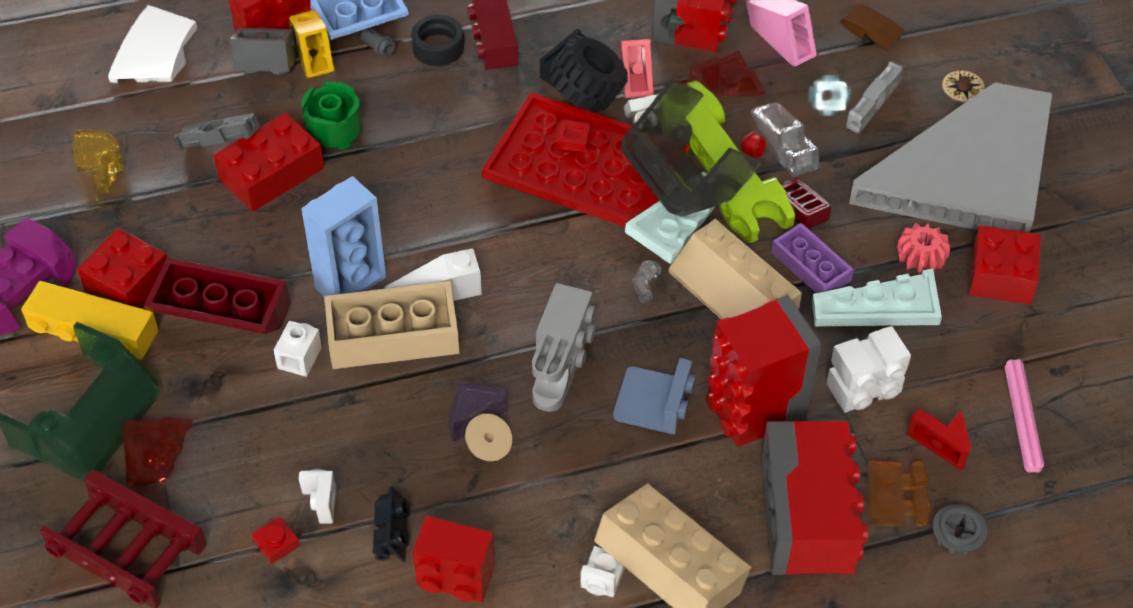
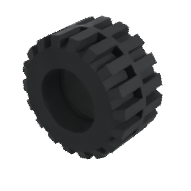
M575 36L571 38L552 62L549 74L552 76V83L556 85L555 88L565 99L577 107L587 111L592 110L593 112L606 110L628 81L627 69L618 55L607 45L588 36Z

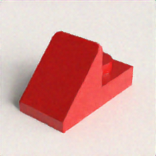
M918 409L911 417L907 435L962 471L965 468L971 451L962 411L956 415L948 426H945L935 416Z

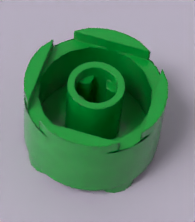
M329 81L324 82L323 87L308 89L303 95L301 109L305 130L322 147H336L339 150L349 148L351 142L359 136L362 130L359 97L354 93V89L342 82Z

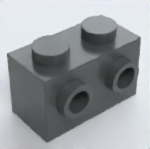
M239 27L230 38L234 70H244L246 73L271 71L273 74H284L289 72L296 62L293 29Z

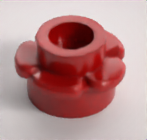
M752 131L749 135L744 136L741 142V150L745 152V158H761L766 149V138L756 133V131Z

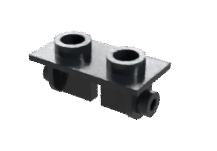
M393 486L389 487V495H380L375 502L374 525L377 528L383 526L385 528L374 531L372 552L375 554V558L380 561L388 560L389 555L395 554L402 562H405L406 547L409 545L407 518L410 516V506L407 499L402 497Z

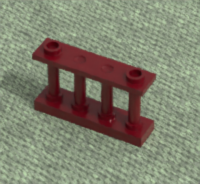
M92 469L84 478L89 492V499L58 534L46 526L39 530L45 542L44 548L53 557L60 559L63 556L125 591L128 597L139 605L146 603L154 608H158L161 603L154 585L181 551L186 552L189 550L198 556L207 546L202 528ZM106 505L115 510V515L86 549L71 541L99 507ZM134 520L143 526V529L114 564L98 556L127 521L131 522ZM161 535L170 540L171 543L142 579L126 571L154 536L158 537Z

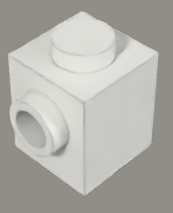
M289 321L274 348L277 369L307 377L322 348L319 329L307 323L300 324Z

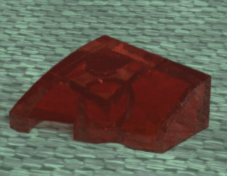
M740 50L720 59L715 57L691 68L688 74L691 81L700 82L714 95L750 97L765 95V91L755 71L750 72Z
M163 417L159 422L127 420L123 424L127 486L156 484L169 478L174 467V460L180 454L183 447L182 442L186 432L192 427V419Z

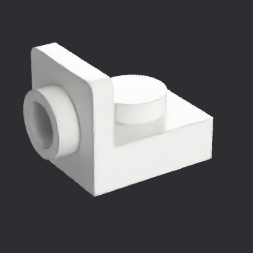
M322 469L300 471L299 482L302 493L311 494V510H316L319 524H333L337 490L333 471Z
M594 546L587 565H583L581 570V587L594 595L614 597L625 567L603 548Z

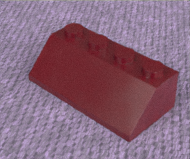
M167 258L144 304V309L268 334L280 329L289 309L290 299L286 281Z

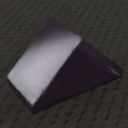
M458 382L449 417L450 438L452 441L456 442L465 436L467 425L474 417L480 414H493L499 417L508 411L506 390L504 388Z

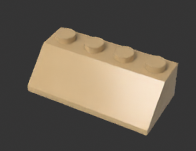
M716 219L690 237L669 267L668 273L721 320L763 306L764 303L785 295L790 297L798 310L800 307L802 292Z

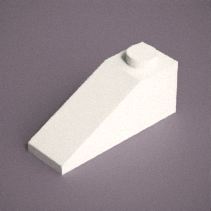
M473 248L441 255L384 287L386 289L451 281L453 301L482 295L481 274Z

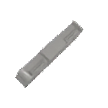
M889 61V65L879 77H876L853 110L849 111L846 124L847 129L858 134L861 133L900 83V74L903 71V66Z

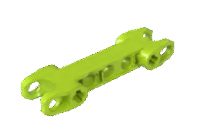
M694 80L687 83L688 91L686 95L689 102L676 103L671 101L664 93L655 94L659 106L654 112L664 135L676 140L684 139L686 143L690 144V149L708 174L726 186L725 194L719 197L718 205L723 218L731 229L737 232L746 242L753 243L758 241V233L760 231L757 218H770L782 229L794 226L795 214L785 189L774 177L763 181L760 180L720 124L725 122L724 110L712 92L707 90L700 82Z

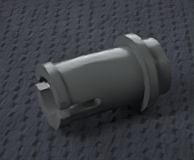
M373 27L363 30L360 38L361 41L373 48L378 56L388 57L394 52L395 43L390 36H383Z

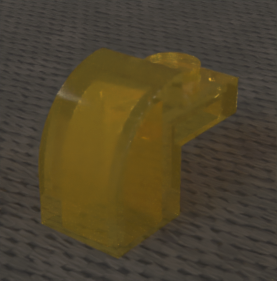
M75 130L71 152L77 171H92L97 193H110L111 181L116 180V171L125 170L118 141L113 135L102 130Z

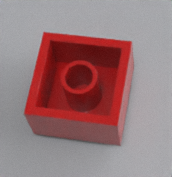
M979 225L972 247L969 295L1031 305L1039 282L1041 234Z
M117 228L77 270L86 293L141 309L167 259V255L165 252Z
M425 516L412 551L416 585L430 593L443 592L454 595L457 599L465 602L474 600L483 603L495 569L493 532Z

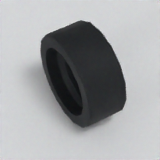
M438 14L426 16L418 20L411 31V44L414 56L420 62L430 66H444L458 60L464 51V31L461 24L455 18ZM433 35H445L453 39L451 42L441 46H432L423 42L424 39Z

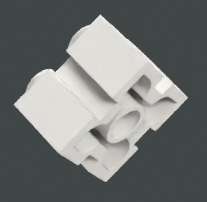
M889 326L870 333L868 339L859 341L858 338L834 346L831 358L834 367L829 369L826 384L844 413L854 409H864L872 403L873 398L877 397L878 400H888L901 393L905 380L904 374L908 369L911 354L894 328Z

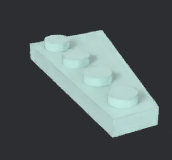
M702 172L627 222L625 233L671 264L690 237L716 207L719 197L724 196L726 186L707 173Z
M933 268L923 270L921 275L911 277L909 274L899 275L893 281L880 283L879 280L867 282L865 287L854 289L852 286L815 293L812 297L815 326L940 325L942 319Z

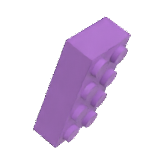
M802 223L773 240L771 253L815 293L839 289L851 282L854 269Z

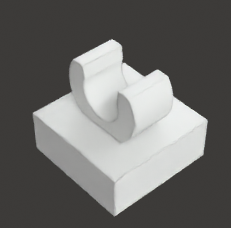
M652 95L628 100L624 106L626 118L633 117V125L640 128V116H646L649 119L650 126L656 123L654 111L659 106L657 96Z

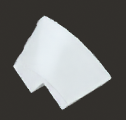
M147 5L131 27L116 55L108 75L109 82L117 83L118 79L135 78L137 82L152 80L157 82L172 81L186 64L183 46L196 32V21Z

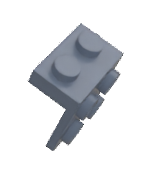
M679 358L675 375L634 366L627 368L613 411L614 420L675 435L679 419L685 420L689 401L685 400L687 393L692 394L695 386L696 375L691 374L692 361Z

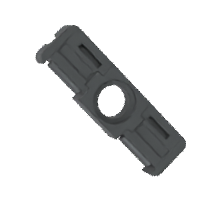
M254 113L187 125L181 129V133H177L174 136V139L180 150L199 145L202 147L225 143L227 140L244 137L248 139L260 128V124Z

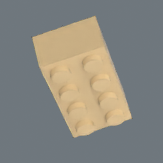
M451 281L324 296L332 369L460 354Z
M648 483L603 513L594 542L611 554L620 564L673 608H724L741 594L751 566Z

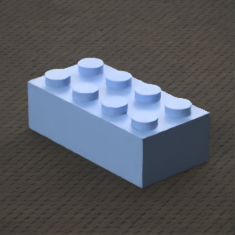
M352 176L344 182L335 185L330 191L301 208L314 285L323 296L367 291L386 278L377 198L356 178Z

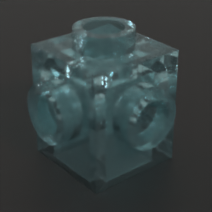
M821 75V81L814 80L813 86L808 88V103H812V109L819 110V115L836 116L837 111H845V105H849L850 88L846 87V82L838 81L839 76ZM825 90L832 92V98L828 101H825L822 97Z

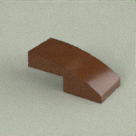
M855 4L840 21L860 40L866 34L886 52L905 31L888 17L860 4Z

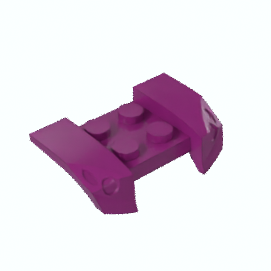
M27 217L4 235L8 245L0 250V335L21 328L13 317L11 310L32 293L39 281L44 282L53 275L63 287L67 288L77 266L71 249L53 231Z

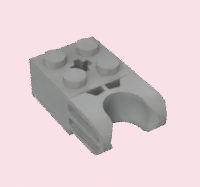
M556 283L536 331V351L532 359V374L536 378L532 390V400L535 407L540 410L552 412L561 408L577 367L582 368L585 363L587 350H585L586 343H592L596 331V325H593L597 307L592 305L593 292L559 283Z

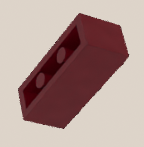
M471 0L472 4H467L469 21H474V23H471L473 40L479 41L476 43L477 58L483 59L485 70L518 66V45L507 0Z

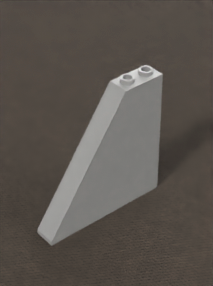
M993 83L856 178L853 182L849 204L978 230L979 225L1030 233L1034 222L1052 93Z

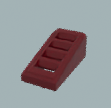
M798 177L781 183L785 191L795 188V190L786 192L798 224L802 223L806 228L810 229L830 219L832 207ZM798 194L801 195L795 199L793 198V196H796Z

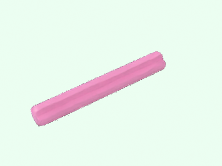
M1010 359L1006 362L1005 373L1024 468L1028 473H1039L1042 471V467H1044V461L1024 364L1020 359Z

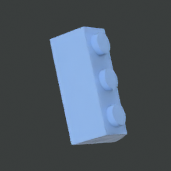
M310 0L311 11H316L324 22L329 40L409 15L402 0Z

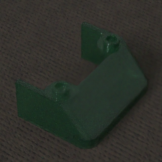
M76 322L73 327L84 357L93 360L97 366L103 368V371L67 415L58 411L47 410L36 415L29 425H26L0 413V427L9 447L72 477L84 480L92 469L98 473L102 471L158 399L160 388L156 377L119 340Z

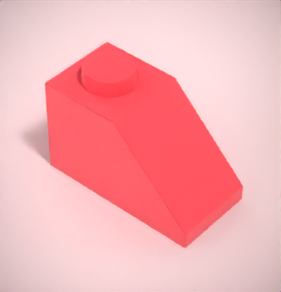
M650 39L618 41L619 59L623 61L624 67L628 72V81L623 88L625 98L654 95Z

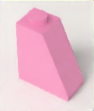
M795 0L746 1L750 26L792 66L796 67L817 56L808 5Z

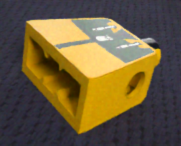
M312 10L289 17L290 28L293 29L295 51L306 77L311 78L333 72L334 67L327 28L318 13ZM316 49L318 54L311 56L309 50Z

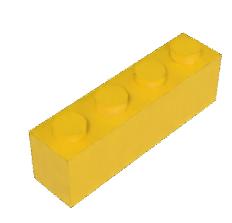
M43 281L37 283L21 308L28 328L37 333L45 332L56 335L65 341H77L87 344L93 349H105L115 352L125 358L133 357L142 360L159 331L154 313L151 311Z

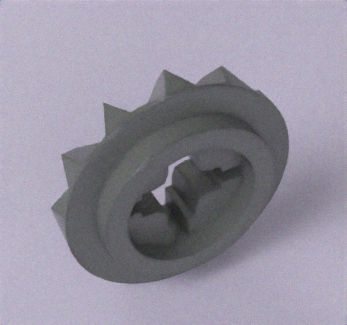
M949 505L939 510L934 517L932 534L936 536L938 546L944 545L949 549L950 554L956 551L962 552L965 556L971 551L978 552L986 541L988 529L985 520L977 511L968 506ZM961 522H964V533L961 534V537L956 538L954 529Z

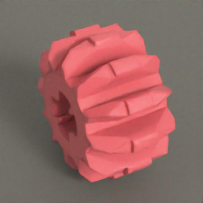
M915 223L912 229L905 228L897 244L899 262L906 263L907 270L916 268L919 274L927 269L933 268V271L936 268L942 269L950 253L948 235L941 234L940 227L930 228L928 223L924 227Z

